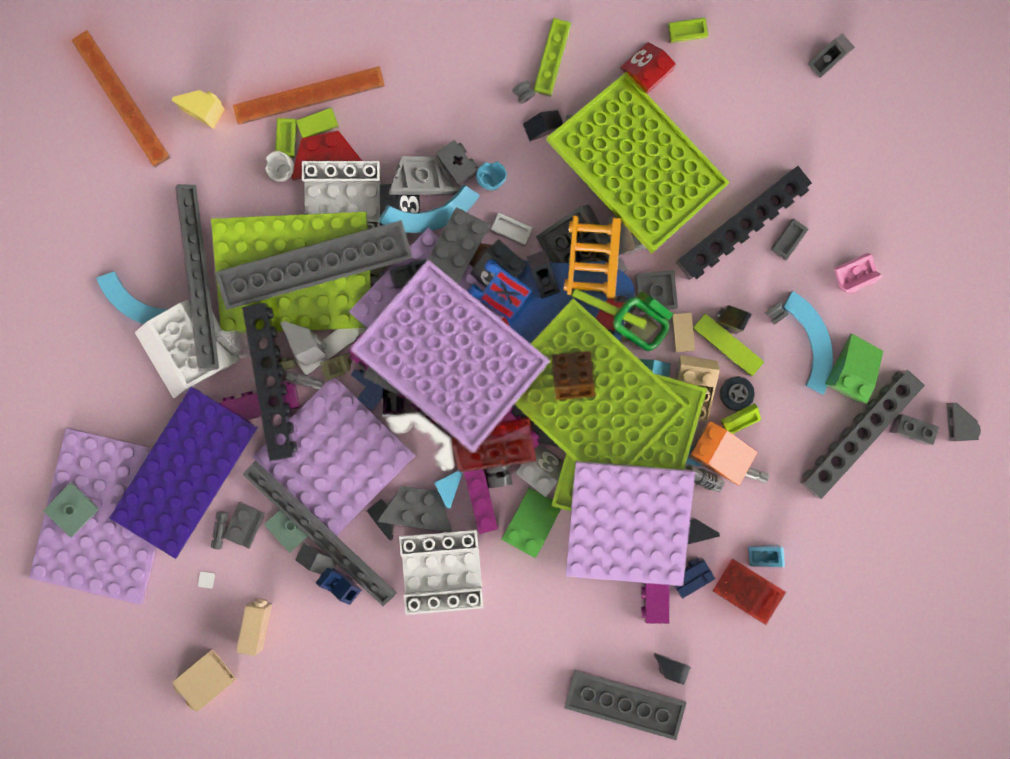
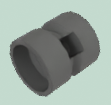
M508 457L484 461L485 472L489 474L487 477L488 488L512 484L511 473L507 472L510 468ZM496 472H501V477H497Z

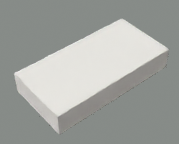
M498 213L490 231L525 246L533 227Z

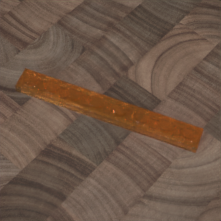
M86 30L73 38L71 41L153 167L156 168L170 159L171 156L90 32Z
M378 66L234 104L233 109L237 124L241 125L385 87L381 68Z

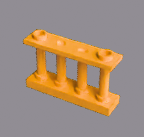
M573 216V221L569 222V233H572L569 277L565 279L564 291H567L568 296H572L573 289L602 291L603 294H607V299H615L621 219L613 218L612 224L609 223V225L579 224L578 216ZM578 231L608 233V235H611V243H607V245L577 243ZM576 251L604 252L606 255H610L609 263L575 262ZM574 270L605 272V274H608V282H604V284L574 282Z

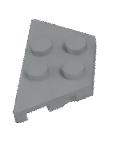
M402 156L398 162L389 195L456 194L460 188L459 186L455 187L450 180L451 175L443 167L442 162L437 156Z

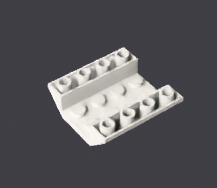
M302 161V181L305 185V214L367 211L368 229L381 226V223L378 222L380 218V184H382L379 161Z
M189 299L147 321L135 332L173 399L187 392L191 386L241 361L213 314L219 369L198 371Z
M423 414L393 416L387 419L390 422L388 426L396 433L409 432L413 426L422 433H430L432 435L430 439L437 445L444 444L435 456V459L438 460L436 464L444 471L454 468L456 462L453 438Z
M477 530L399 537L405 586V615L483 608Z

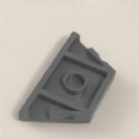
M401 486L387 505L385 511L378 518V522L452 532L441 495L436 491Z

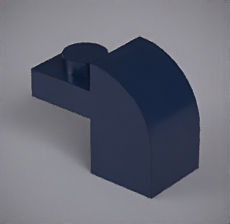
M355 369L351 376L366 386L357 400L374 411L383 399L384 388L364 378L366 371L363 369L360 371Z
M327 567L315 582L320 588L330 591L339 601L351 605L362 591L350 578L335 568L330 569Z

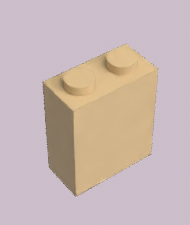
M256 598V601L253 600L245 606L237 653L256 656L263 650L272 604L267 603L268 600Z
M212 649L172 683L174 684L175 691L186 699L187 706L197 713L237 678Z

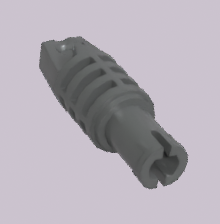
M691 465L685 467L687 470H694V483L707 490L721 492L725 482L716 474L702 468L696 469Z

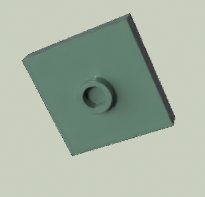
M71 482L43 511L68 536L74 537L98 512L99 508Z
M281 510L264 524L289 553L308 537Z

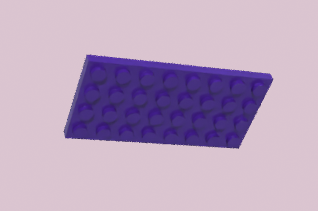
M191 386L109 519L171 557L178 558L258 427Z

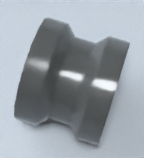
M528 80L521 82L512 89V92L518 96L519 104L529 101L536 95L535 91L531 90Z
M778 302L765 312L772 319L773 325L789 315L788 311L782 308L781 302Z

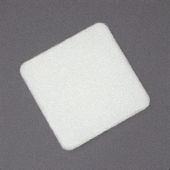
M201 571L198 586L212 589L215 574Z

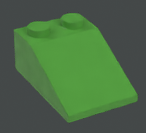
M850 333L825 385L856 402L867 403L876 386L883 351Z
M529 487L501 540L536 558L561 508L551 506L553 500Z

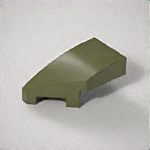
M647 314L641 317L647 322L644 329L635 325L629 329L644 341L659 328ZM622 336L620 342L630 340L627 339L625 336Z
M350 353L319 362L325 380L339 377L350 371V365L353 361L349 358Z

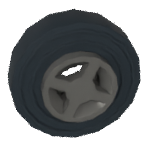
M740 376L731 377L721 386L720 399L728 409L742 410L750 406L754 400V387L746 378Z

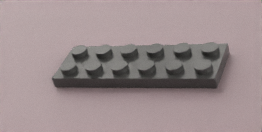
M574 669L564 709L677 740L687 702Z

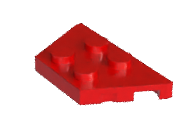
M339 131L306 137L300 141L294 164V172L291 177L293 181L302 179V161L363 160Z

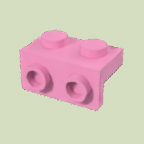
M869 252L834 268L839 287L846 293H854L859 288L872 285L882 278L881 274L876 271L872 254Z

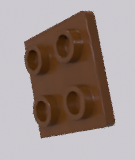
M591 351L553 354L552 365L556 400L595 397Z

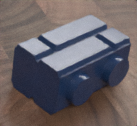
M695 557L687 562L688 566L685 567L683 586L673 585L682 599L715 580L713 573L702 557L699 559Z

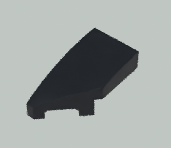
M426 259L410 262L409 265L391 268L389 273L394 289L405 287L427 262Z
M380 499L367 512L391 541L393 539L394 524L378 522V518L387 508L384 500Z
M654 653V657L660 667V673L666 679L684 685L691 667L672 660L667 656Z

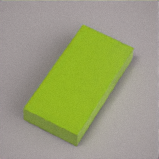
M706 17L671 22L667 25L670 43L703 39L709 36Z
M332 107L296 120L302 138L315 136L339 127Z
M277 118L275 151H281L291 158H295L296 119Z
M754 403L722 419L721 423L725 430L734 434L761 421V416L757 405Z

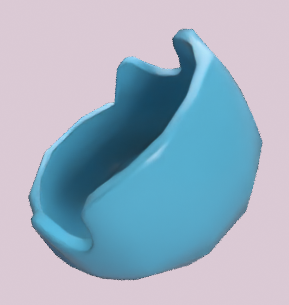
M497 161L494 163H483L476 172L479 186L489 191L496 190L503 185L507 176L505 167Z

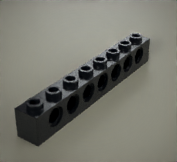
M796 166L675 263L689 280L693 277L697 280L705 273L704 268L708 265L712 268L720 261L718 257L723 253L727 256L735 250L733 246L737 242L742 244L750 238L748 234L751 231L757 232L765 226L763 222L766 219L773 220L780 214L778 212L780 208L784 207L787 209L795 202L793 200L794 197L799 195L801 198L809 191L808 186L812 182L801 168ZM786 185H790L793 188L792 194L786 191ZM776 197L779 202L778 205H773L770 198ZM757 208L763 211V217L756 215L755 210ZM741 220L748 222V229L741 227ZM726 232H731L734 235L733 241L726 239ZM711 244L719 246L718 253H714L711 250ZM697 255H701L704 258V264L700 265L696 262L695 258Z
M266 303L242 307L269 461L296 457L295 453L298 452L296 441H293L292 438L294 425L293 422L289 421L288 415L291 414L289 402L286 403L285 395L288 394L287 386L282 382L284 369L278 360V357L281 356L279 345L275 343L277 330L275 326H272L271 321L274 318L273 309ZM263 319L265 326L263 329L258 330L256 324L259 320ZM266 338L268 340V346L265 349H262L260 347V341ZM269 357L272 360V364L269 368H265L263 361ZM271 376L275 378V385L273 387L267 385V379ZM276 395L279 403L273 407L270 404V399ZM276 415L282 417V423L279 426L275 425L273 421ZM279 434H283L286 438L283 445L277 442Z

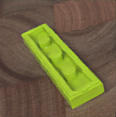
M556 18L552 20L533 89L536 93L552 96L571 22Z
M577 289L572 294L573 298L613 316L620 309ZM629 312L622 319L642 329L647 324L646 320Z
M706 313L693 327L698 334L751 377L764 363L761 358Z

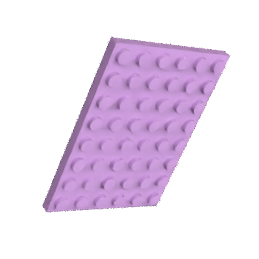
M429 260L351 348L353 353L472 452L477 449L550 362L549 359Z
M66 428L47 506L72 482L99 510L74 537L68 536L45 513L29 575L30 579L140 605L143 604L157 547L109 519L149 455L152 450L151 447Z

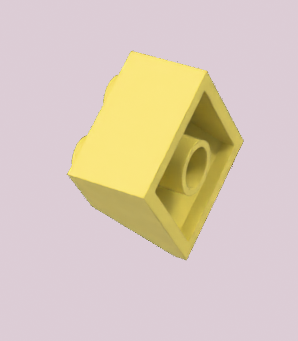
M198 90L174 96L171 100L182 111L213 129L225 110L217 96L209 91L204 93Z

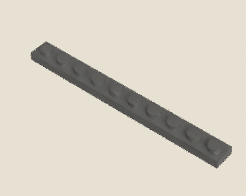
M177 184L175 190L198 371L218 370L219 361L196 185Z
M255 460L243 475L382 606L395 596L397 592L262 465Z

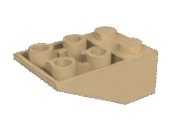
M680 355L675 380L707 388L698 420L708 422L720 371L718 361Z

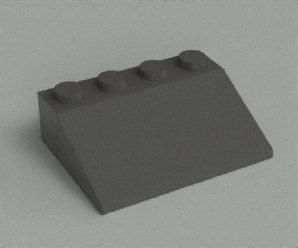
M589 204L580 206L536 236L551 263H570L572 233H569V222L573 221V216H578L579 224L601 225ZM581 231L577 233V243L602 245L611 243L606 233ZM576 251L575 262L605 261L609 263L610 255H606L604 252ZM618 256V273H620L619 270L623 272L628 270L620 256Z

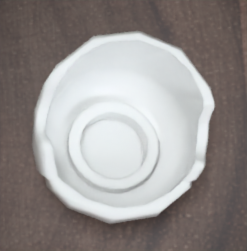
M273 151L267 155L265 170L270 179L276 182L287 181L294 172V163L291 157L281 151Z

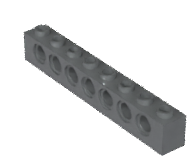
M909 370L897 371L892 376L893 381L881 388L879 391L880 395L876 400L872 399L866 405L867 409L863 414L859 413L853 419L855 423L850 428L846 427L840 434L842 437L837 442H832L827 448L829 451L815 461L816 465L812 470L808 469L802 475L803 480L800 483L816 498L822 499L925 386ZM897 386H901L903 390L900 396L896 393ZM885 400H888L890 403V407L887 410L883 407ZM872 414H875L877 416V421L875 424L871 423L870 416ZM859 428L864 430L862 438H859L857 435ZM847 442L851 444L849 452H846L844 449V445ZM834 456L839 460L838 465L835 467L831 463V459ZM821 470H824L826 477L821 481L818 474Z

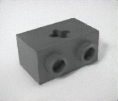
M454 139L437 151L436 155L454 182L460 187L476 175V168L478 166L472 158H467L465 155L467 151L462 143L458 144ZM456 159H457L458 161H461V163H462L461 166H459L458 164H455V160H456Z
M899 414L893 421L890 433L925 445H934L939 426Z

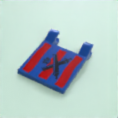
M489 259L484 268L495 274L484 292L476 284H472L467 292L511 321L532 292V289L502 269L495 261Z

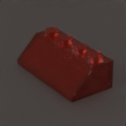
M529 418L498 422L474 452L470 451L452 435V448L459 472L537 461Z

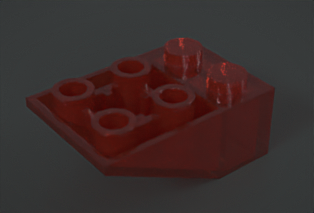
M733 558L712 590L765 625L786 594V591Z

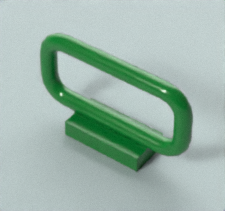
M640 291L637 297L629 298L623 303L614 317L613 325L617 332L643 350L653 351L666 337L669 331L668 320L671 319L673 313L654 298ZM633 305H636L662 325L660 332L650 344L621 325L623 317Z

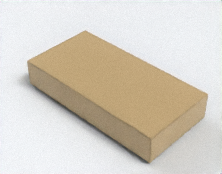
M692 313L673 314L672 324L675 353L695 351Z

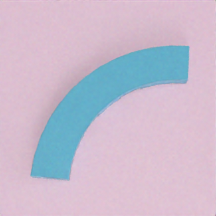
M463 184L460 190L445 205L421 213H410L387 205L378 222L385 225L402 220L405 232L410 233L425 232L427 228L432 231L446 226L456 207L467 212L480 195Z
M116 272L96 278L101 290L111 304L134 321L145 324L147 321L168 310L151 307L135 299L122 285Z
M791 291L783 309L788 311L802 324L813 353L811 372L805 386L824 395L827 389L825 383L833 366L830 336L822 318L811 304L794 291Z

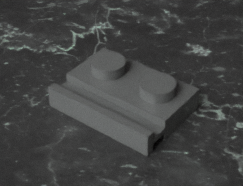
M239 502L224 538L250 549L266 513Z

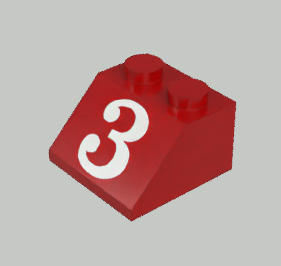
M647 42L620 69L624 73L627 72L648 94L674 70L676 63L663 49Z

